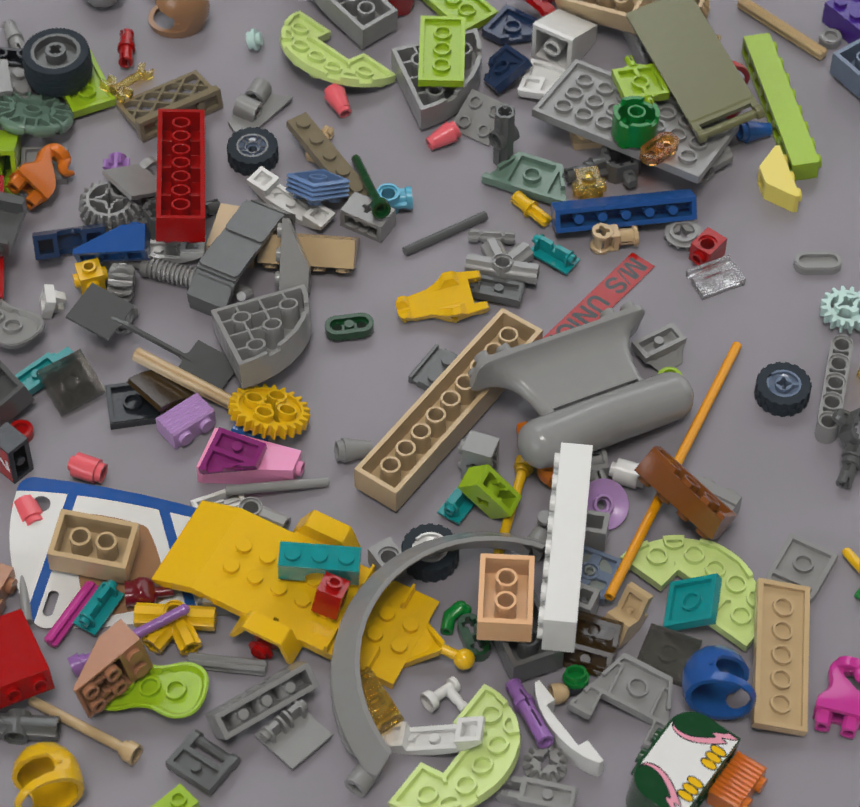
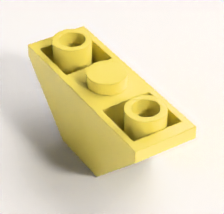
M777 145L760 164L757 184L763 199L788 211L797 212L799 202L802 201V193L800 188L796 187L794 172L789 170L787 155L783 154L780 145Z

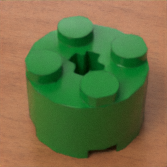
M628 96L622 98L621 103L614 105L611 135L617 142L618 147L622 149L651 148L654 145L660 118V109L656 103L652 105L645 102V97Z

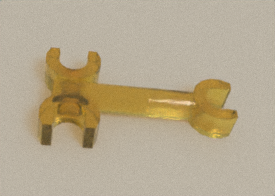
M143 62L138 65L137 72L118 83L116 77L109 74L107 82L104 79L100 80L99 88L110 92L112 95H116V100L123 104L125 103L126 96L130 99L133 97L134 91L129 86L141 79L151 80L155 70L146 71V63Z

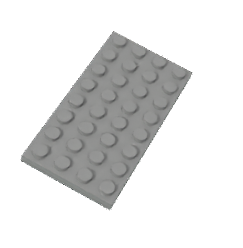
M578 59L572 62L532 109V117L697 184L739 131L738 125L707 138L706 142L700 144L674 97L669 96V100L655 102L660 109V118L654 145L651 148L622 149L617 146V142L611 135L613 107L621 103V97L613 82L611 72ZM722 118L701 128L705 130L729 119Z

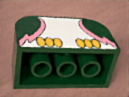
M683 712L677 714L667 723L663 730L658 728L650 740L652 744L648 750L643 748L636 757L635 762L637 764L631 772L633 777L626 795V806L700 807L707 798L710 787H712L713 783H715L716 779H718L735 755L741 738L701 713Z

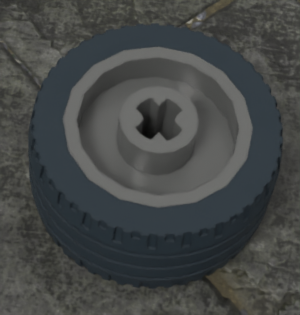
M66 28L43 30L30 37L23 47L22 63L26 80L29 86L41 95L49 97L72 95L82 90L91 79L92 58L86 39L74 30Z

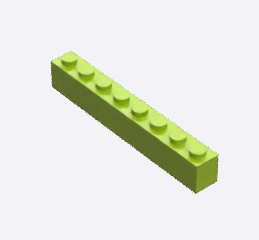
M770 33L743 36L741 53L767 122L772 125V135L776 146L780 145L783 154L787 155L788 167L790 171L794 172L795 181L817 178L818 170L822 167V159L820 154L816 153L815 140L809 135L808 123L803 120L802 107L796 102V92L794 88L791 89L789 74L784 71L783 59L778 56L776 42L772 40Z

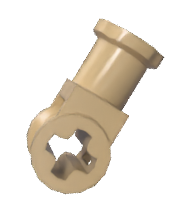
M598 223L592 228L593 239L590 242V249L595 254L604 255L612 251H619V246L639 245L637 226L618 229L617 224Z

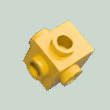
M98 258L74 263L76 273L72 274L75 288H79L82 295L91 283L106 290L105 281L108 280V272L105 266L101 267Z

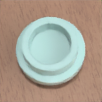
M256 28L246 32V43L249 49L258 51L261 45H263L262 33L258 32Z

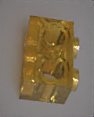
M369 667L360 673L362 689L369 712L382 735L403 721L404 718Z

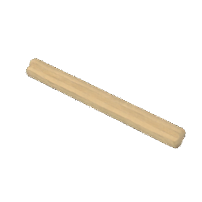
M738 0L737 7L818 60L826 57L828 50L752 0Z
M137 348L133 353L132 360L228 409L229 399L232 394L142 348Z

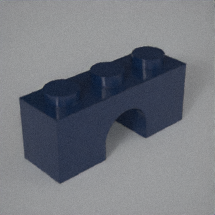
M101 223L32 233L36 260H42L73 253V249L106 233L105 225Z

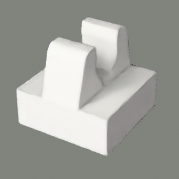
M44 284L39 302L43 319H52L53 313L63 312V303L67 302L66 294L54 290L53 284Z

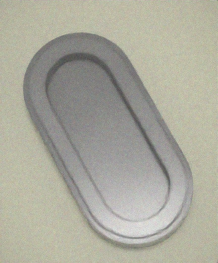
M804 251L795 256L793 267L796 272L802 275H833L840 271L842 258L833 251Z

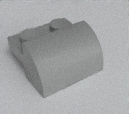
M0 59V97L3 95L11 96L12 93L18 92V95L28 98L25 95L27 92H31V88L26 80L24 69L9 67L7 59Z

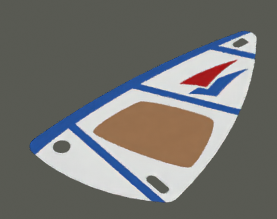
M39 477L24 479L17 487L14 501L24 495H31L33 499L44 496L50 500V507L40 514L43 518L42 520L35 521L27 526L26 521L22 522L14 502L10 519L11 564L14 568L15 579L18 581L19 594L21 575L25 579L33 622L42 628H52L86 581H93L98 587L102 582L108 581L49 569L47 552L61 509L139 523L140 542L128 581L138 577L150 579L153 577L197 508L108 487ZM116 582L118 585L116 590L125 594L124 584ZM174 590V596L158 597L156 600L158 604H166L170 600H179L187 605L203 606L198 605V596L179 590ZM51 591H57L59 597L54 612L51 616H45L43 609L48 594ZM124 596L102 627H111L120 619L126 625L134 624L135 606L126 607ZM73 625V627H72L71 629H73V628H79V627L76 626V625Z

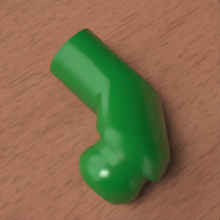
M459 600L445 610L440 628L441 634L452 635L455 620L465 613H471V606L466 604L465 601Z

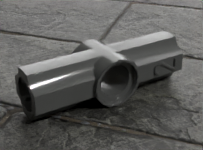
M500 104L495 107L494 130L488 135L489 141L494 147L493 163L495 165L511 158L514 142L520 137L519 131L515 126V108L510 104Z
M13 708L8 713H0V738H3L10 744L22 745L27 740L58 741L60 738V716L32 715L29 711L21 708Z

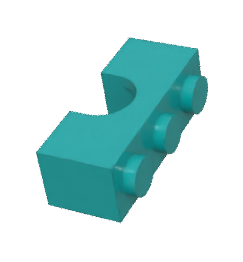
M280 541L278 579L305 581L308 574H325V572L351 581L350 585H359L361 547Z

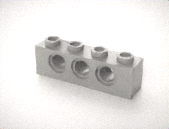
M296 661L204 715L216 739L227 740L320 685L309 663Z

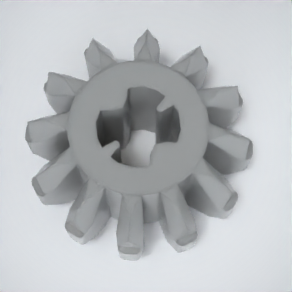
M122 262L113 263L110 266L107 291L129 303L132 301L136 275L134 266Z

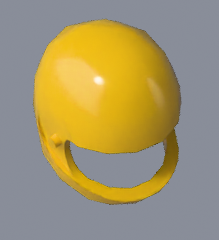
M39 742L27 746L20 752L14 762L12 781L14 786L20 790L15 798L14 807H22V803L28 795L32 798V807H72L83 795L84 778L78 761L62 745L55 742Z

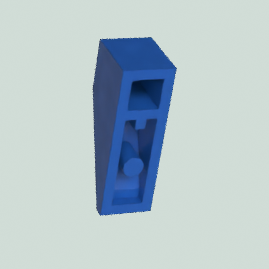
M141 222L120 225L73 249V256L77 262L98 258L99 262L150 260V232L146 224Z

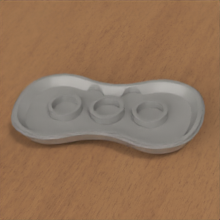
M0 299V346L7 349H18L37 338L44 327L43 318L34 311L14 307Z

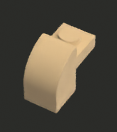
M633 582L627 584L618 605L608 611L605 616L609 619L624 622L618 648L628 643L641 628L648 616L646 612L654 597Z

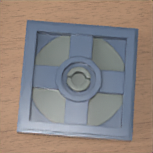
M584 545L581 583L601 590L599 604L604 605L607 600L604 594L622 559Z

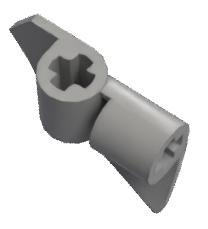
M260 77L255 78L245 94H240L237 97L233 107V114L228 120V125L233 133L247 127L261 128L292 100V96L272 94L271 85L267 80Z

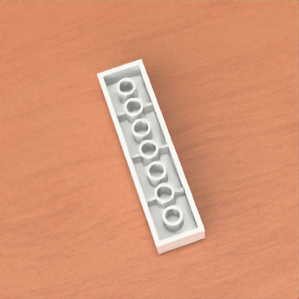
M561 442L560 453L555 452L537 638L542 639L541 650L574 653L593 445Z

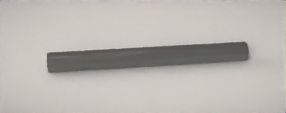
M485 211L480 212L402 247V251L405 256H408L488 220V215Z

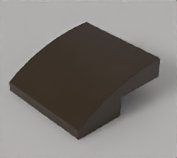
M152 370L136 374L126 382L158 411L162 412L168 411L195 394L193 391Z
M578 610L574 653L564 652L563 667L581 665L586 668L589 674L600 676L615 661L624 622Z

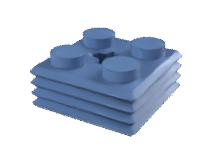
M325 169L294 172L286 175L288 177L286 179L288 182L286 190L294 194L293 197L296 199H306L309 205H321L322 201L338 203L341 201V198L349 196L348 188L350 186L348 183L350 181Z

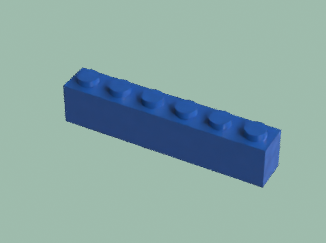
M691 189L551 202V222L556 233L592 230L593 226L598 223L617 224L618 227L696 220L697 200L696 195Z

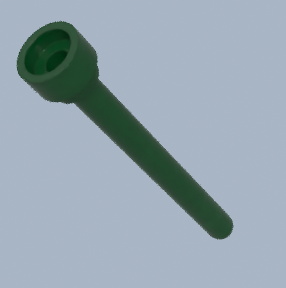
M353 155L351 158L352 163L372 201L370 204L372 214L378 219L387 217L391 212L388 201L380 197L360 156Z

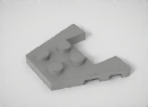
M624 652L595 681L586 686L576 698L574 697L570 701L567 710L589 721L601 698L651 724L641 745L642 749L646 748L648 750L652 744L650 740L658 728L663 730L668 723L673 677Z

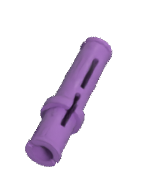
M514 678L506 683L505 689L513 700L515 711L523 717L539 748L543 749L551 746L554 742V736L536 709L533 696L527 693L520 679Z

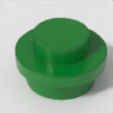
M571 665L563 673L562 681L568 688L581 689L589 684L590 676L585 667Z

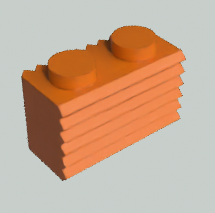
M737 751L718 779L710 787L707 796L708 805L713 807H751L753 802L751 797L755 792L760 794L768 781L765 778L767 768Z

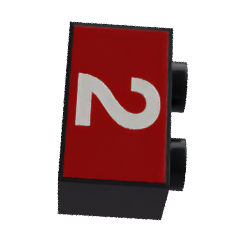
M5 422L0 426V473L16 484L31 472L34 467L28 438L11 424Z

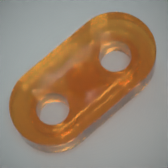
M661 132L641 147V162L648 166H656L662 163L678 150V136L671 132Z

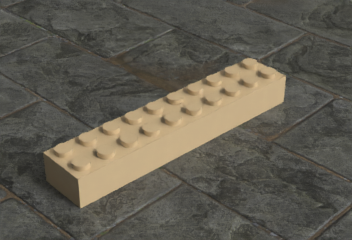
M501 308L354 469L355 488L397 512L506 390V388L491 387L480 391H473L471 389L468 372L477 364L474 360L475 355L484 350L489 355L495 354V350L504 343H508L512 348L543 339V330L510 311Z

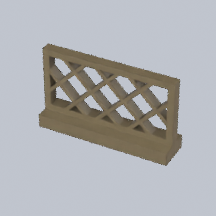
M194 70L117 103L116 107L136 129L139 139L145 142L158 136V108L205 109V115L223 108V102L219 87L217 85L211 86L197 70ZM194 79L197 80L196 84L187 83ZM171 89H177L176 92H167ZM192 90V93H182V91ZM149 98H157L156 101L147 100ZM163 98L172 99L171 102H162ZM131 106H137L135 110L126 109ZM143 107L152 108L151 111L142 110Z

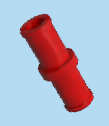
M124 28V31H120V42L118 43L117 51L119 53V65L122 68H129V66L133 65V54L135 52V44L133 43L134 31L130 28Z

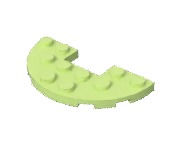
M300 10L285 20L280 33L281 48L294 66L309 73V76L312 78H320L331 83L351 87H384L395 82V73L365 53L348 59L325 44L324 41L330 39L331 31Z
M684 535L662 536V539L643 541L630 570L659 591H662L677 575L682 579H689L717 573L722 578L716 624L708 626L746 652L754 641L756 582L753 578L754 574L749 567L729 549L704 538L695 540L684 538ZM625 553L620 556V559H623Z
M483 684L453 722V724H457V719L461 717L484 716L486 720L482 743L473 748L460 751L444 772L420 762L388 802L389 807H475L498 791L512 774L521 749L519 724L516 714L510 708L508 701L495 689Z

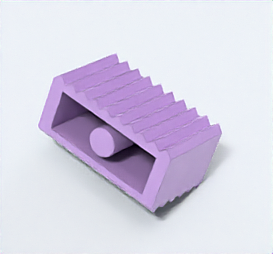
M198 393L193 394L155 418L157 431L174 449H178L182 445H188L195 436L210 431L216 424L214 409Z

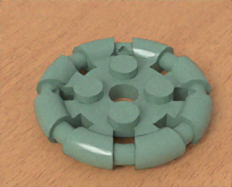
M18 92L12 93L11 96L3 95L0 97V127L3 126V129L19 136L30 134L33 135V138H48L55 136L56 133L58 135L65 133L73 125L74 115L71 109L54 97L41 94L40 96L31 95V92L26 93L25 96H28V98L18 95Z

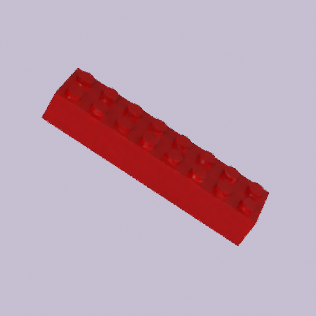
M158 109L156 242H205V109Z

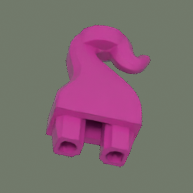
M841 656L830 665L827 676L828 688L818 695L812 718L814 719L815 730L828 732L830 725L836 724L842 726L840 735L854 739L857 731L860 730V692L846 676H853L855 681L860 684V659L852 656Z

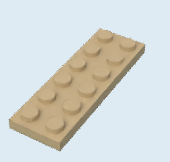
M758 578L756 581L752 687L756 692L757 699L755 706L751 710L752 728L803 737L808 732L810 587L764 578Z

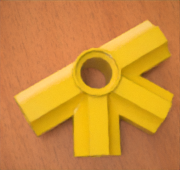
M170 600L166 604L136 602L134 607V627H140L184 603L179 600ZM188 605L190 608L188 614L142 637L141 641L154 654H161L172 640H174L181 656H188L190 652L196 653L202 647V642L196 630L215 631L217 607Z

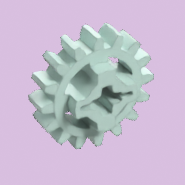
M841 286L840 291L832 288L831 293L826 292L820 304V316H824L823 322H830V329L838 327L840 333L847 329L849 334H852L854 328L860 332V291L855 292L853 286L849 290Z

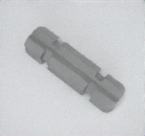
M470 229L468 240L472 243H478V241L485 243L487 239L495 237L496 240H500L506 245H513L515 243V232L505 231V233H502L499 230L479 231V229Z

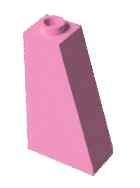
M214 428L196 466L198 482L247 484L297 479L304 472L305 462L302 461L301 450L252 438L266 443L267 446L257 470L200 474L198 468L219 429Z

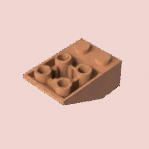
M121 619L98 637L73 688L89 719L96 713L101 712L114 698L122 695L131 684L144 677L153 667L141 639Z

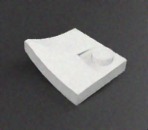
M531 58L530 62L533 66L525 72L517 90L518 97L541 100L566 69L546 61Z

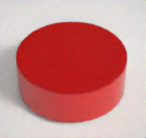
M20 419L11 423L14 428L28 438V442L33 439L34 429L29 421Z

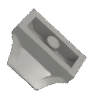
M671 322L632 341L631 348L645 363L650 364L659 372L664 367L675 368L683 363L682 354L687 338Z

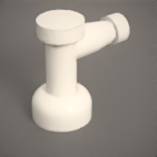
M453 676L448 678L446 684L434 692L426 690L420 694L422 705L431 713L439 708L440 700L446 696L457 706L460 712L468 704L458 693L461 690V685Z

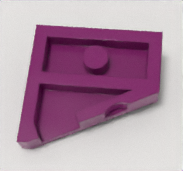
M219 427L198 470L203 475L257 470L267 449L266 443Z

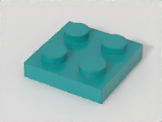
M716 573L670 582L663 627L668 632L716 624L722 578Z

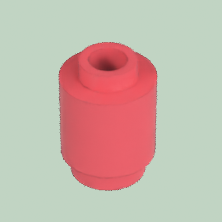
M78 452L69 459L67 469L70 470L71 477L95 484L96 482L102 483L104 481L108 465L103 463L102 459Z
M24 495L14 501L22 522L26 521L27 526L43 519L40 515L43 513V510L36 498L33 499L31 495Z

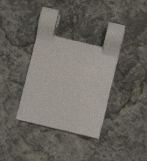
M151 156L145 158L139 164L105 169L102 172L130 200L156 196L157 178L154 176L155 172L151 167L157 165V160Z

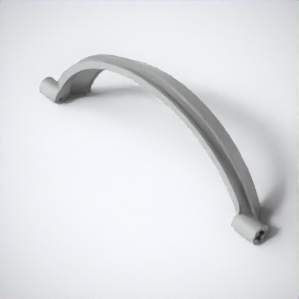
M535 527L528 537L499 532H465L425 541L390 559L360 587L349 603L340 622L330 666V694L338 731L347 752L359 761L344 781L345 786L353 794L364 797L381 775L382 768L392 753L391 748L380 734L369 712L360 675V649L367 619L383 591L399 574L412 564L433 555L458 549H506L516 551L519 555L535 556V562H538L545 553L546 529Z

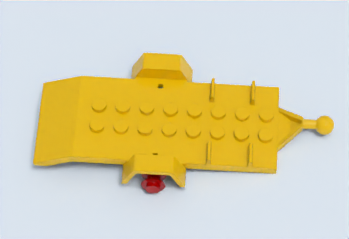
M202 500L151 580L162 587L188 592L202 599L205 598L213 602L214 605L239 616L240 618L229 636L234 638L243 631H247L253 634L256 640L249 643V649L255 658L271 659L273 657L271 650H276L279 647L286 663L291 665L302 647L329 660L332 659L334 642L340 622L349 603L360 587L375 572V565L372 564L371 568L360 565L359 585L349 586L345 604L335 621L311 611L316 590L324 574H308L305 581L278 579L280 541L361 547L351 526L317 510H312L299 520L293 532L242 508ZM393 580L383 591L367 619L360 649V674L393 689L404 668L442 654L452 659L457 668L468 670L474 665L475 656L467 648L457 650L446 645L445 641L431 626L430 621L440 601L416 591V584L414 583L410 588Z

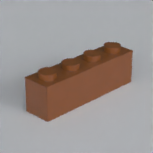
M661 446L653 447L634 470L639 474L638 479L649 488L652 486L659 492L657 494L658 498L665 504L669 505L671 503L677 508V515L686 522L691 521L697 527L695 529L696 532L706 540L708 538L711 540L718 539L738 516Z

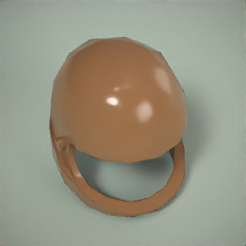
M155 0L156 6L150 11L148 21L152 29L160 36L172 39L193 36L203 29L209 17V0ZM161 11L166 16L174 19L175 24L170 29L159 27L154 22V15Z

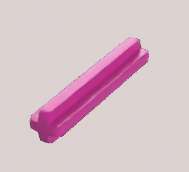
M93 581L85 582L47 633L44 642L48 646L58 647L73 627V621L98 589V586Z

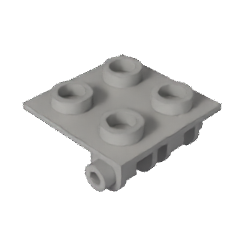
M472 89L455 117L454 122L461 134L490 146L491 143L488 135L494 130L495 107L500 104H506Z
M302 699L293 701L255 734L257 739L292 770L333 736L329 730L305 710L308 706Z

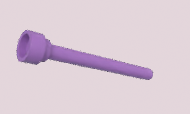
M182 604L132 631L139 638H142L188 614L190 608L187 604ZM76 653L67 658L77 677L80 676L90 653L86 655L84 653L80 655Z

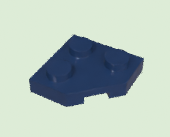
M506 4L482 28V36L500 45L531 41L533 23L539 19Z
M506 43L489 58L488 65L490 68L489 72L485 73L484 82L489 88L499 94L507 89L519 76L525 74L533 65L527 57Z

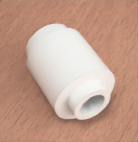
M619 458L617 462H612L609 476L613 477V481L633 489L644 487V484L638 479L639 474L634 471L640 463Z

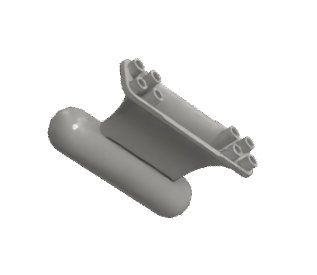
M627 301L620 307L618 312H614L612 308L605 309L601 312L600 319L512 348L508 343H504L492 355H489L486 350L475 355L474 360L477 364L468 372L470 377L469 386L473 391H480L491 387L509 389L523 397L540 416L527 422L518 433V450L521 457L529 465L539 469L554 467L555 452L560 453L561 442L593 445L592 452L681 420L691 411L694 392L687 379L675 372L659 373L642 379L634 365L629 349V338L636 333L644 317L645 311L641 305H634L632 301Z

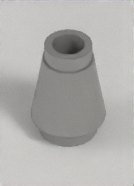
M341 438V440L335 441L334 444L335 458L343 463L364 458L373 449L372 441Z

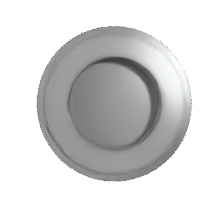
M827 28L820 32L819 44L826 49H836L841 45L842 35L838 30Z

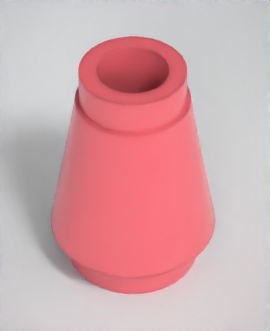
M336 83L329 85L324 90V99L340 118L349 116L352 111L345 88Z
M454 121L445 122L425 140L428 147L433 151L434 149L457 142L458 138L461 137V132Z

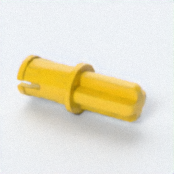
M520 190L512 195L510 202L522 210L525 217L533 218L543 227L548 226L552 218L539 208L537 201H532Z

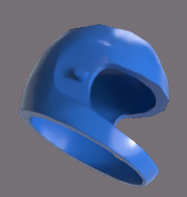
M722 645L706 646L694 652L687 659L682 670V693L689 707L695 712L718 720L741 718L752 710L757 699L755 690L747 682L749 679V668L742 656L732 648ZM742 688L749 694L750 700L740 708H731L727 704L728 695Z

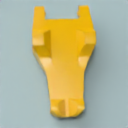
M477 270L463 272L447 271L442 273L439 279L426 290L410 296L397 297L395 305L399 318L404 323L411 320L418 321L428 318H437L457 323L464 318L487 313L490 310L488 302L474 303L469 283H475L482 279L480 272Z

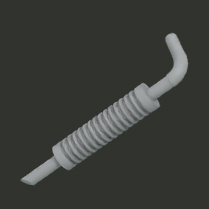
M150 256V260L119 261L139 269L140 276L189 288L196 272V267L156 257L153 258L152 256ZM236 284L233 292L237 294L239 301L251 299L254 295V291L250 287Z

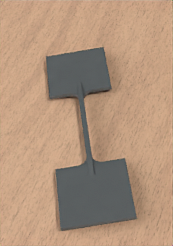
M91 283L66 315V319L109 341L117 329L126 328L178 356L181 359L179 368L222 390L234 374L226 355L200 340L195 343L188 353H183L126 322L125 319L134 308V305L94 283Z

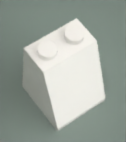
M557 9L533 23L531 57L567 69L575 59L581 61L594 45L597 38V25Z

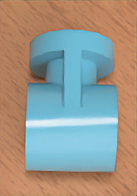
M385 183L377 188L380 197L385 198L389 205L396 209V214L400 209H413L411 186L399 189L395 184Z

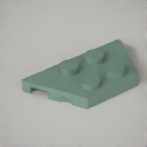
M518 151L510 159L499 163L497 169L490 174L487 172L482 174L481 183L513 193L520 190L527 197L551 204V202L567 201L565 180L563 178V164Z

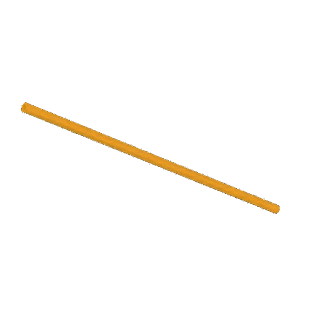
M735 341L732 343L674 457L681 465L742 348L739 342ZM658 491L604 594V597L609 601L614 600L663 504V501L657 496Z

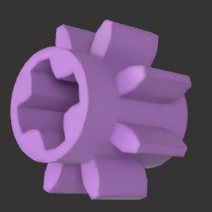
M113 152L109 154V159H103L102 168L105 170L131 165L130 158H126V155L121 152Z

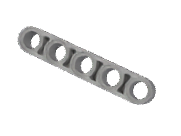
M844 334L835 335L832 338L826 364L815 428V438L823 444H831L836 441L840 427L833 421L832 415L836 409H843L853 350L852 339Z

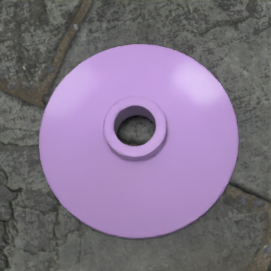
M606 478L596 479L589 483L587 509L610 513L609 530L619 526L626 518L629 509L628 496L623 487L617 482ZM599 500L604 502L602 510L597 507Z

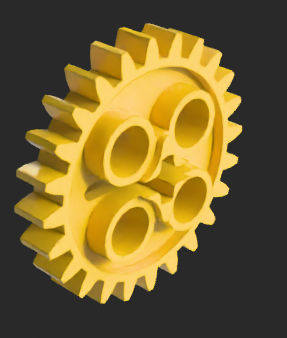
M263 383L262 387L257 385L253 388H244V390L237 388V392L232 393L228 404V414L231 415V421H236L235 426H244V432L251 430L253 436L259 433L263 439L267 435L271 436L273 440L276 439V436L285 440L286 435L294 438L295 433L301 435L302 430L306 431L311 414H309L310 408H307L308 403L301 402V396L294 397V391L287 393L285 392V387L279 390L276 385L270 388L266 383Z

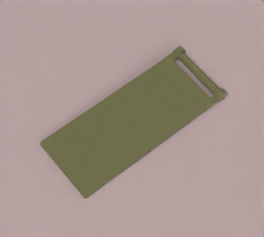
M657 0L626 14L628 21L689 122L700 144L706 142L707 138L745 122L765 117L762 106L758 104L695 0ZM748 107L752 108V110L748 112H745L741 115L721 122L705 130L701 128L707 124L715 122L719 119L727 117Z

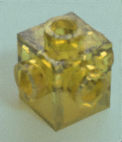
M598 166L574 169L575 182H572L573 196H578V200L603 197V192H607L606 180L600 177Z

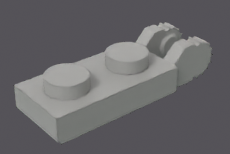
M512 775L502 786L512 790L520 789L519 793L499 790L495 798L500 803L508 805L517 804V806L574 807L578 788L526 776L522 778Z

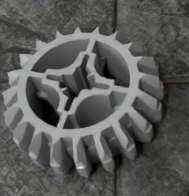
M100 179L98 184L91 183L90 188H84L83 194H80L78 210L80 218L85 225L104 223L105 232H108L120 225L131 223L135 218L141 217L143 204L141 199L130 200L109 180L103 182Z

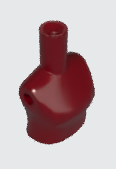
M138 577L134 580L124 581L126 607L135 606L136 602L156 603L158 597L174 596V589L156 587L155 583L147 577Z

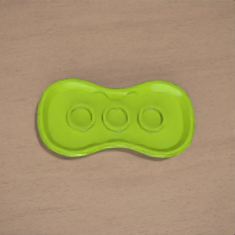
M193 662L153 665L144 677L136 680L122 695L109 702L104 710L120 711L142 707L154 710L165 717L173 719L191 716L197 712L206 698L209 686L208 673L203 667Z

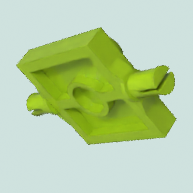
M627 55L624 58L627 66L612 69L611 77L621 99L628 96L645 97V102L652 105L657 101L669 100L670 92L654 63L637 64L632 55L630 57Z

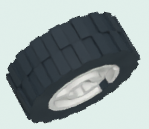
M428 523L427 525H418V527L412 528L404 536L401 552L425 541L453 535L450 529L444 528L440 524ZM459 549L422 559L409 566L407 573L409 576H413L414 579L425 583L443 581L457 569Z

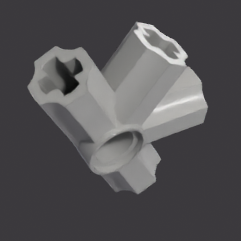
M495 237L489 238L481 245L483 256L467 255L465 271L477 270L483 275L537 285L540 264L529 263L534 259V252L525 242L518 243L506 252L500 240H496Z

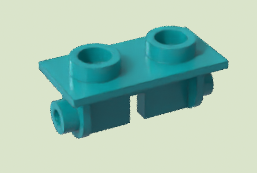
M535 234L532 242L535 243L531 247L534 257L566 275L581 260L574 254V251L568 250L559 244L556 246L552 240L546 238L543 234Z
M457 486L437 513L459 525L475 504Z
M111 579L107 582H102L73 621V624L96 636L125 596L124 593L116 590L117 583Z

